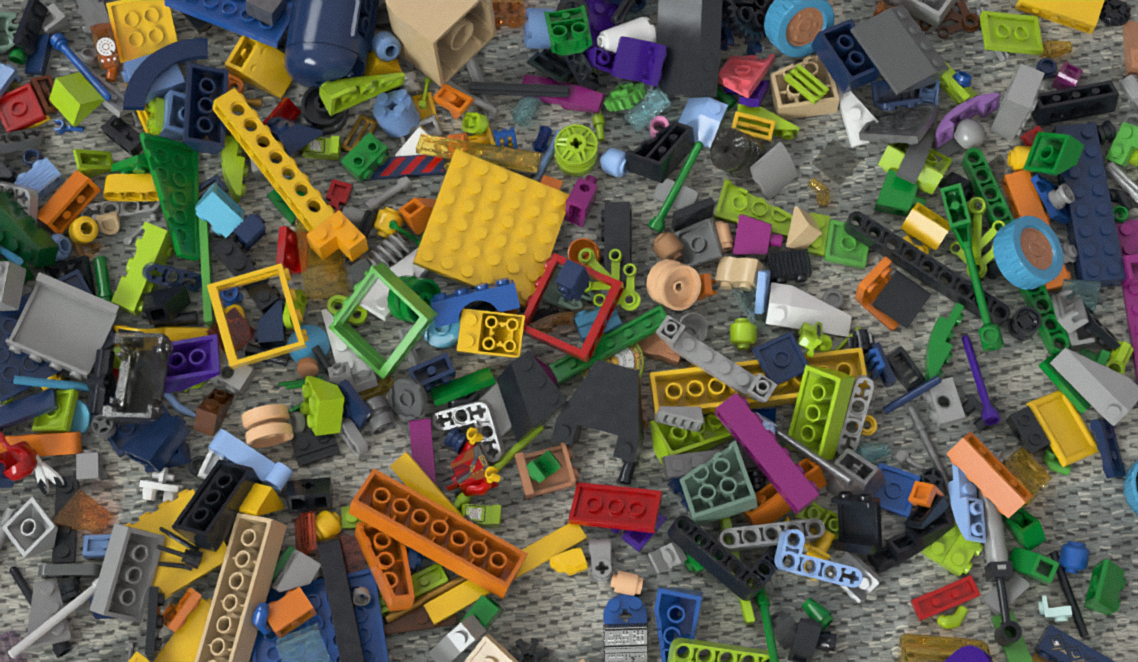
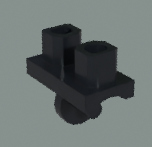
M972 393L966 397L968 400L962 405L964 413L968 417L978 410L982 415L983 405ZM995 396L990 400L992 407H995V409L999 411V409L994 405V403L998 401L997 397ZM982 417L974 422V425L980 432L990 427L984 425Z

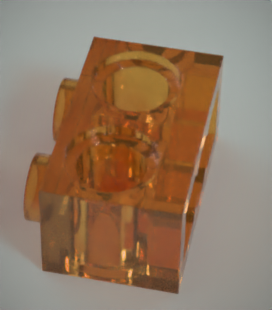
M492 0L493 11L499 12L494 15L496 28L500 26H509L510 28L524 26V0ZM512 11H517V12H519L518 14H515V15L510 14V12H512Z

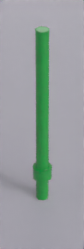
M764 585L757 593L756 602L757 607L761 611L770 662H779L769 611L771 604L769 596L766 595Z

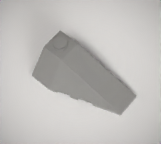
M1066 347L1050 362L1113 426L1138 401V385L1131 378Z

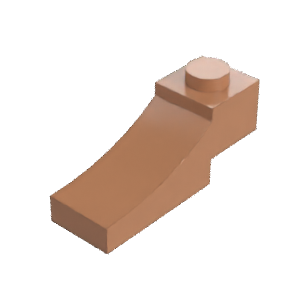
M656 334L637 343L644 356L656 361L659 359L678 366L682 357L672 351Z

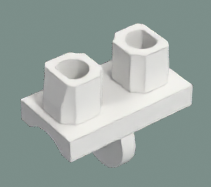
M164 467L160 473H152V478L158 479V482L140 480L139 487H143V499L156 501L157 491L163 490V502L167 500L172 502L178 498L177 494L183 491L184 488L183 485L166 483L167 480L174 481L175 475L168 474L167 467Z

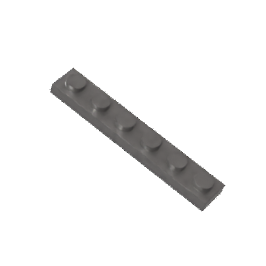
M778 442L781 448L783 446L786 448L785 442ZM738 447L746 470L758 468L744 449ZM725 449L663 456L661 459L665 479L682 478L699 465L708 462L713 458V455Z

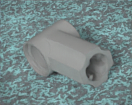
M1131 74L1120 81L1119 85L1129 99L1130 108L1135 111L1134 114H1138V77L1136 74Z

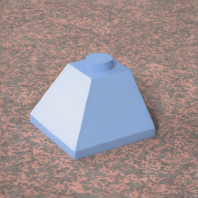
M710 97L689 98L678 122L693 127L695 143L700 141L703 143V146L711 149L726 116L728 105Z

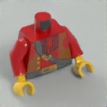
M469 428L466 434L469 440L466 441L456 459L450 463L454 475L444 479L443 482L448 492L460 486L465 496H484L489 489L498 486L497 482L500 481V475L496 473L499 469L489 466L479 444H476V442L483 440V435L478 433V429Z

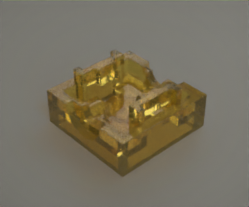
M1022 446L1014 451L1003 463L1033 495L1022 508L1032 503L1038 496L1037 493L1052 479L1046 472V467L1043 468L1033 458V454H1029Z

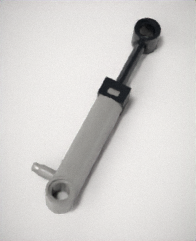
M977 487V499H982L984 505L986 532L984 550L987 564L984 567L986 582H996L1002 620L1000 626L994 632V638L1000 646L1009 647L1022 636L1020 625L1010 619L1005 581H1009L1014 576L1012 561L1008 559L1002 514L997 510L996 505L990 499L983 496L981 490ZM1004 629L1011 632L1012 639L1005 636Z

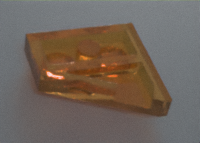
M79 489L52 521L55 525L59 524L77 530L83 529L100 534L114 515Z

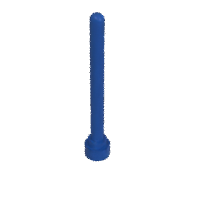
M62 33L54 34L49 40L50 45L55 50L62 51L105 100H110L111 94L68 47L67 38Z

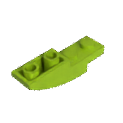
M230 134V136L225 135V146L220 153L221 167L229 193L233 200L239 203L240 197L245 196L246 184H242L243 177H247L248 165H244L245 157H241L242 146L238 145V141Z

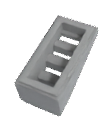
M660 406L654 418L655 422L691 431H699L703 424L701 407Z

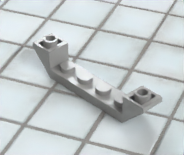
M669 315L666 316L657 329L656 334L672 351L744 397L763 403L767 402L778 384L760 373L757 377L685 332V325Z

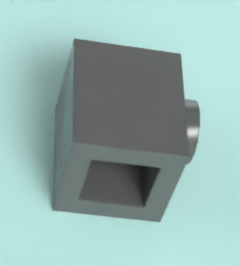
M363 255L353 262L349 259L342 264L348 273L346 278L352 286L363 280L366 276L364 274L365 271L371 267Z

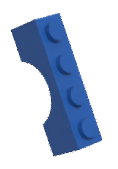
M502 278L496 280V284L488 285V283H481L475 285V289L467 290V288H460L455 290L454 294L446 295V293H439L434 295L430 302L432 309L438 314L435 318L436 327L458 323L461 310L473 301L489 302L495 306L499 313L520 308L514 281L509 280V278Z

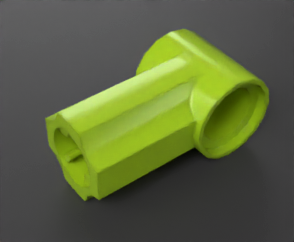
M1118 341L1121 346L1115 351L1112 349L1106 366L1120 374H1124L1125 367L1134 348L1125 341Z

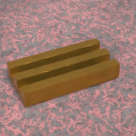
M360 114L341 149L350 152L361 141L370 124L372 126L368 133L374 134L379 125L378 122ZM362 121H366L360 133L358 134L355 142L353 143L352 147H349L348 145L353 139Z

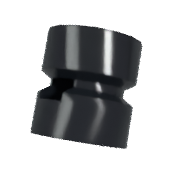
M1026 306L1017 310L1008 324L1010 335L1019 341L1030 339L1042 323L1040 313L1035 308Z

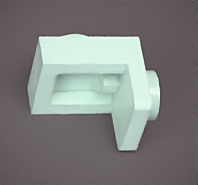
M1043 595L1042 601L1038 602L1040 615H1045V620H1055V623L1068 622V618H1072L1071 606L1048 608L1046 595Z

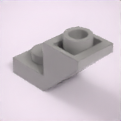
M348 361L336 363L328 368L331 382L339 385L341 381L346 379L356 392L378 386L375 372L372 369L362 370L353 375Z

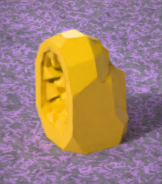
M581 547L551 557L549 561L550 567L557 573H566L569 576L588 570Z

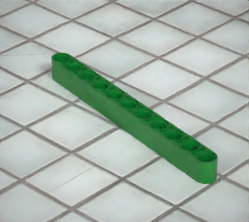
M978 148L968 149L961 164L968 180L971 181L976 197L982 198L987 204L984 215L990 228L998 220L1004 222L1005 225L1014 219L984 154ZM968 158H974L976 163L969 161ZM977 176H982L985 181L979 180ZM985 194L992 195L993 199H988ZM993 212H999L1002 217H996ZM1001 223L997 224L996 230H1000L1003 225ZM1045 285L1035 288L1036 292L1018 288L1026 306L1035 308L1040 313L1042 323L1038 332L1048 353L1056 357L1065 347L1069 348L1070 339L1065 329L1057 321L1053 303ZM1036 304H1041L1045 311L1039 310ZM1045 323L1052 324L1054 330L1048 329ZM1054 342H1059L1062 345V349L1055 347Z

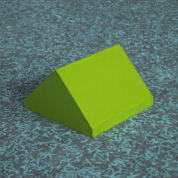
M80 72L57 77L49 98L52 104L73 127H76L105 101Z

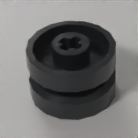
M311 86L304 93L301 100V109L306 123L322 130V135H330L340 131L347 123L349 109L330 116L319 96L320 88L318 86Z

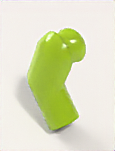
M959 605L953 615H939L937 624L942 626L943 629L958 628L969 610Z

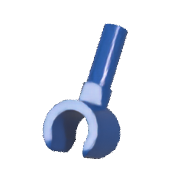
M61 119L54 121L57 125H61L59 128H53L58 134H64L66 131L84 132V127L66 125Z

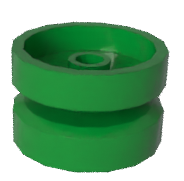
M411 275L399 277L432 308L430 299H433L434 295L441 293L439 286L433 280ZM389 289L387 300L391 315L398 320L415 323L419 316Z

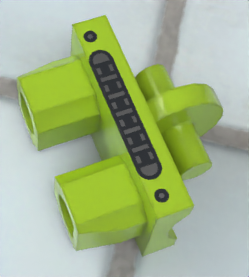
M804 321L798 331V335H800L798 345L806 348V355L811 358L814 356V349L818 352H828L832 348V339L828 335L823 334V324L817 321L813 326Z

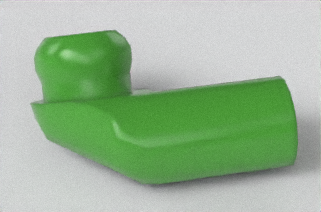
M1048 448L1043 453V459L1048 469L1068 476L1071 465L1062 467L1052 448Z

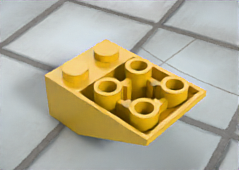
M243 35L225 62V67L229 70V74L241 78L242 81L281 100L293 81L284 67V53L272 46Z
M463 308L457 351L478 355L518 358L521 355L525 315Z

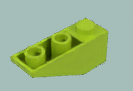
M742 104L737 106V112L776 121L772 137L778 136L782 139L790 140L798 135L799 127L761 106L752 108ZM738 117V121L770 129V125ZM736 125V128L768 136V133Z

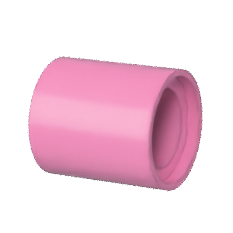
M656 116L651 120L650 136L655 138L656 133L659 132L654 127L661 126L665 128L669 126L668 120L665 117Z

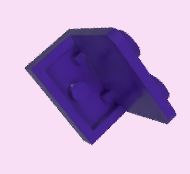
M621 36L618 42L612 75L617 78L639 81L658 87V83L662 78L663 61H665L667 56V46L656 42Z

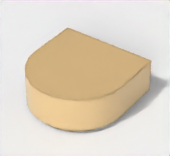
M117 211L96 216L99 229L104 234L113 235L119 231L121 222Z

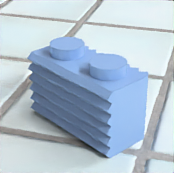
M45 157L43 160H37L33 164V168L27 173L23 172L18 175L14 184L35 189L39 202L62 184L65 179Z

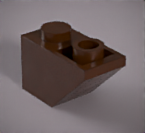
M214 388L197 407L193 429L214 436L222 426L234 395Z

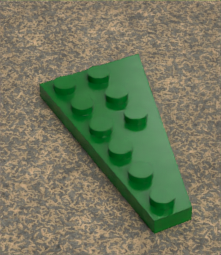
M142 132L139 137L176 255L179 258L196 262L200 259L199 217L196 215L197 211L195 210V206L199 201L198 152L186 144Z

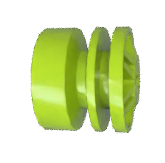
M578 124L566 126L559 131L555 138L554 146L557 167L569 176L580 177L587 175L597 163L598 141L596 135L590 128Z

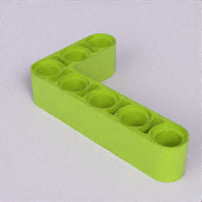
M676 638L671 642L667 662H742L743 658L747 655H751L750 662H765L770 658L768 650ZM679 647H687L685 653L677 654ZM708 649V654L705 657H699L701 650ZM725 652H729V658L727 660L722 661L721 655Z

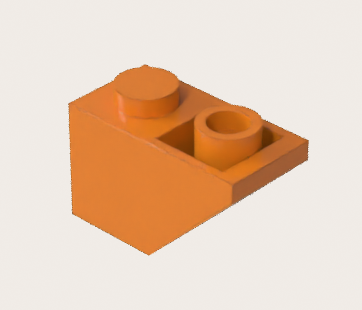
M414 197L398 209L406 226L417 236L425 231L436 199Z

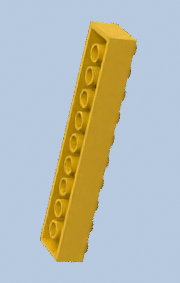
M862 348L814 353L812 358L804 354L809 365L838 370L855 378L860 375L867 376ZM757 360L735 362L756 377L759 373L765 376ZM699 367L651 372L649 374L654 418L660 406L701 407L703 415L713 414L716 407L735 393L740 397L743 396ZM803 374L778 385L766 403L744 397L750 404L749 409L796 404ZM866 380L858 384L861 388L859 396H863L864 388L869 387Z

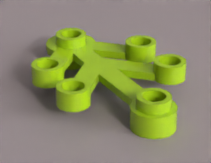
M975 197L970 200L968 206L969 210L974 213L972 249L976 265L981 267V270L978 272L981 279L987 273V264L994 259L993 245L992 249L983 257L982 249L998 232L996 225L1001 223L1005 226V223L1000 220L995 221L992 228L982 237V214L986 211L987 204L982 198ZM978 203L982 204V208L980 210L975 209V206ZM953 242L950 245V251L958 255L967 264L964 250H962L961 246L958 252L953 251L955 245L960 246L959 242ZM967 265V266H966V272H967L968 276L970 277V273H969V269H968V265Z
M584 248L579 252L578 259L583 265L591 266L595 271L620 281V261L623 255L618 249H612L609 252V258L612 260L611 274L596 260V254L593 250ZM615 252L619 253V257L617 259L612 258V255ZM585 253L590 254V257L587 260L583 259V255ZM628 263L623 268L625 275H627L626 289H624L617 305H621L627 311H633L639 307L641 297L635 291L637 268L635 265ZM629 267L634 268V271L631 274L627 273V269ZM589 281V287L584 292L610 290L611 286L599 281ZM599 293L594 296L593 302L598 307H601L603 303L598 304L597 299L603 297L605 300L606 296ZM629 296L633 297L632 303L626 302Z

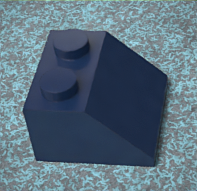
M279 116L269 119L266 124L270 128L272 136L276 141L282 143L286 154L289 156L323 134L322 130L304 122Z

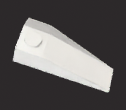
M771 282L765 324L800 329L804 321L813 326L818 321L823 324V333L849 336L852 316L792 285Z

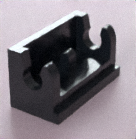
M113 115L100 127L108 138L132 157L138 155L143 150L139 137L140 134L116 115Z

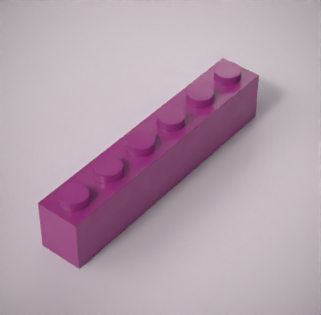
M735 393L716 407L715 415L795 514L798 515L818 499V487L813 481L806 479L804 476L805 472L798 463H793L790 459L791 454L784 446L780 447L776 442L777 437L771 430H766L762 425L764 423L762 418L757 413L753 414L749 409L750 404L743 396L740 397Z

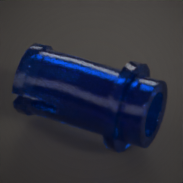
M547 126L540 127L536 141L532 143L535 152L544 153L548 149L547 144L553 132L551 128Z

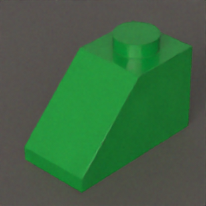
M1022 507L1009 518L1002 514L1003 523L1017 543L1026 550L1031 551L1046 541L1040 521Z

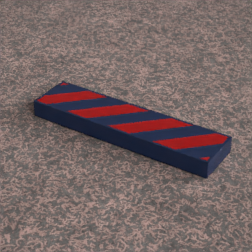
M444 153L389 157L385 164L379 165L374 170V174L370 179L364 181L403 178L404 176L445 175Z

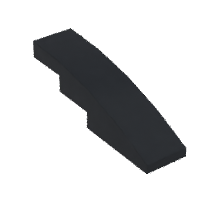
M944 512L924 529L905 526V532L887 539L886 546L873 555L867 554L868 561L880 574L899 565L936 542L955 527V523Z

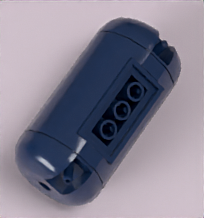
M293 0L284 53V67L291 79L306 88L311 86H318L320 88L326 81L332 82L342 78L362 77L366 70L368 52H372V39L374 38L379 0Z

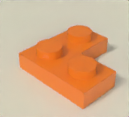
M189 587L177 605L170 602L161 614L163 615V624L173 632L181 629L186 623V617L190 611H194L198 607L202 595Z

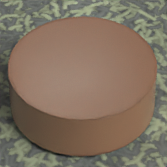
M306 357L298 361L297 372L300 376L306 378V376L314 377L318 374L319 364L315 359Z

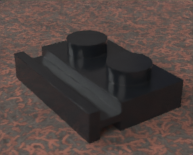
M313 430L295 435L291 439L299 467L340 454L334 434L315 436Z

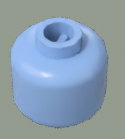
M610 148L601 155L600 164L604 173L614 177H622L629 172L627 171L624 151Z

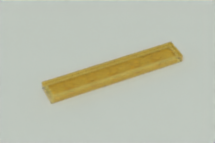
M426 134L420 135L416 146L417 154L452 159L455 149H458L500 167L536 173L542 159V153Z

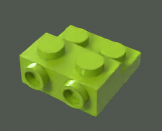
M955 523V527L922 550L921 554L959 577L962 573L967 574L973 565L970 562L973 555L978 556L984 545L980 542L965 540L958 525Z

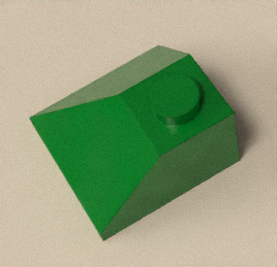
M1038 131L1023 170L1058 175L1077 165L1084 144L1071 135Z

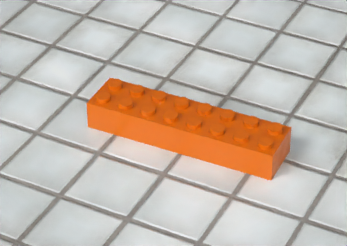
M373 468L351 501L349 514L501 599L505 597L528 555L523 550Z

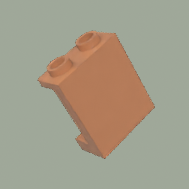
M561 442L558 446L528 454L520 452L515 454L526 499L576 486V480L579 479L576 466L572 467L570 459H573L570 446L566 447V444ZM550 450L562 467L548 479L539 483L530 477L526 465Z

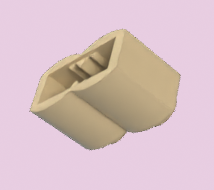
M723 257L719 259L715 281L724 290L739 288L749 292L751 289H757L758 271L762 270L764 265L758 259Z

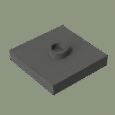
M710 217L675 232L677 238L684 245L681 252L683 254L681 257L683 264L696 269L724 257L714 218Z

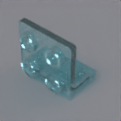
M318 623L276 640V648L282 662H332L322 639Z

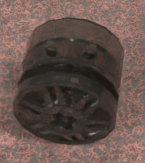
M736 128L722 130L716 135L710 148V159L713 165L740 179L751 178L750 167L765 155V148L762 142Z

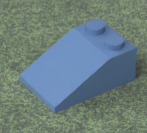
M169 90L163 97L165 100L164 122L161 133L157 136L183 141L186 94Z

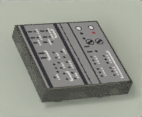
M648 623L603 624L604 662H648Z

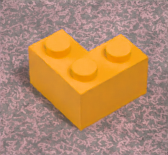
M340 210L306 235L309 247L322 261L338 249L352 262L369 250L366 237Z

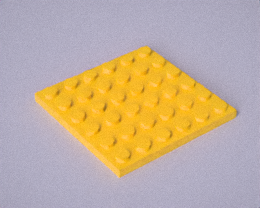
M455 149L412 264L476 288L475 285L488 283V285L496 284L498 279L509 278V280H513L515 283L520 306L527 308V299L530 295L533 296L536 290V281L545 272L544 266L547 259L551 256L566 213V201L570 194Z

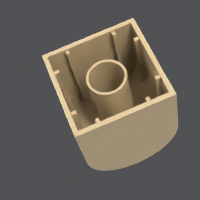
M385 0L392 33L401 44L400 54L440 87L447 83L497 35L492 0Z

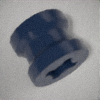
M455 427L448 433L444 445L448 448H454V451L459 454L469 439H467L466 434H462L461 430Z

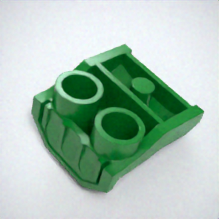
M585 5L553 12L544 11L552 52L562 56L582 53L592 45Z

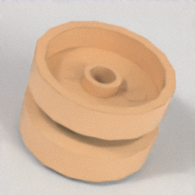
M665 259L651 268L647 276L646 287L648 295L653 301L672 310H684L696 302L701 290V280L694 268L676 260Z
M264 405L248 410L241 416L243 427L248 430L245 434L246 443L251 448H267L283 444L294 437L292 425L286 423L290 419L289 410L286 405Z

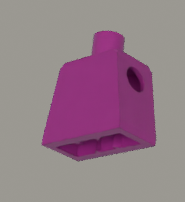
M587 175L585 180L581 178L577 180L566 201L564 221L582 228L584 227L596 199L598 188L596 177Z
M739 214L733 254H767L769 245L781 247L783 235L771 233V223L745 214Z

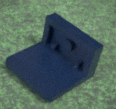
M886 80L871 82L873 105L880 107V110H897L899 105L900 107L911 108L916 107L918 102H923L922 97L914 95V90L896 95Z

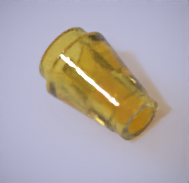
M1046 40L1042 43L1044 51L1041 57L1043 59H1054L1071 53L1072 44L1070 41Z

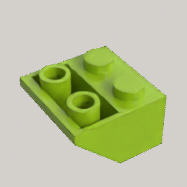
M306 376L305 385L302 386L304 398L303 403L300 404V410L307 419L308 427L313 430L315 436L340 433L344 396L338 385L312 376Z

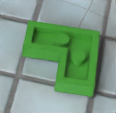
M1126 122L1122 123L1105 158L1107 161L1126 168L1134 150H1138V126Z

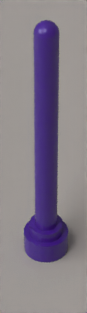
M963 335L962 343L983 405L981 415L983 423L987 426L995 425L1001 420L999 412L991 405L970 337Z

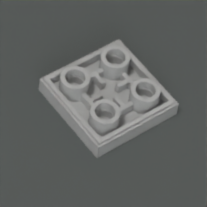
M496 383L479 400H486L492 405L502 438L512 429V425L498 383ZM480 407L473 412L475 414L479 412L485 413L486 409Z

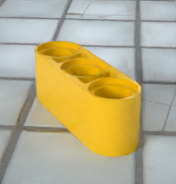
M109 174L106 176L103 197L106 200L114 202L159 201L151 174Z

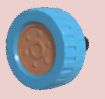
M771 0L764 21L766 36L779 51L789 57H804L815 52L811 45L817 33L834 26V11L827 0Z
M1022 216L1001 227L994 237L993 253L995 261L987 265L986 276L991 280H995L997 277L1004 275L1010 283L1026 290H1032L1049 283L1060 274L1064 262L1063 250L1057 235L1047 223L1034 216Z

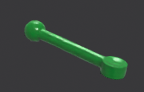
M395 220L389 222L391 229L398 230L416 242L419 247L421 239H417L402 229Z

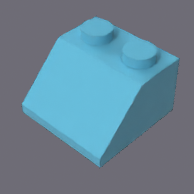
M215 182L195 206L196 215L203 221L207 220L212 225V230L219 236L222 234L225 238L244 219L245 210Z

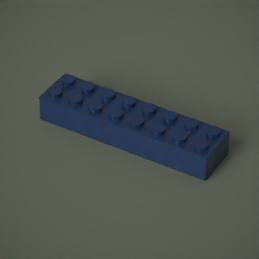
M1096 122L1055 126L1051 133L1071 135L1084 144L1077 165L1057 175L1059 186L1061 184L1068 185L1075 197L1074 202L1071 204L1066 203L1065 205L1070 222L1066 223L1069 243L1075 246L1078 253L1075 257V262H1073L1078 290L1120 286L1126 279Z

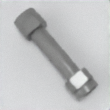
M407 176L401 177L397 180L396 185L378 197L368 199L365 202V206L368 210L376 212L380 209L379 205L400 191H407L412 186V183Z

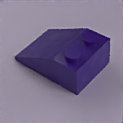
M218 334L154 345L156 384L163 393L185 390L221 374Z

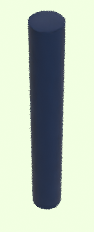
M936 375L882 407L886 415L940 384L942 382L941 378Z

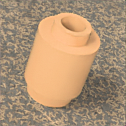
M723 221L715 222L723 253L733 250L734 240L729 224Z
M618 570L617 575H612L610 587H613L616 593L635 596V594L640 595L643 577H638L639 574Z

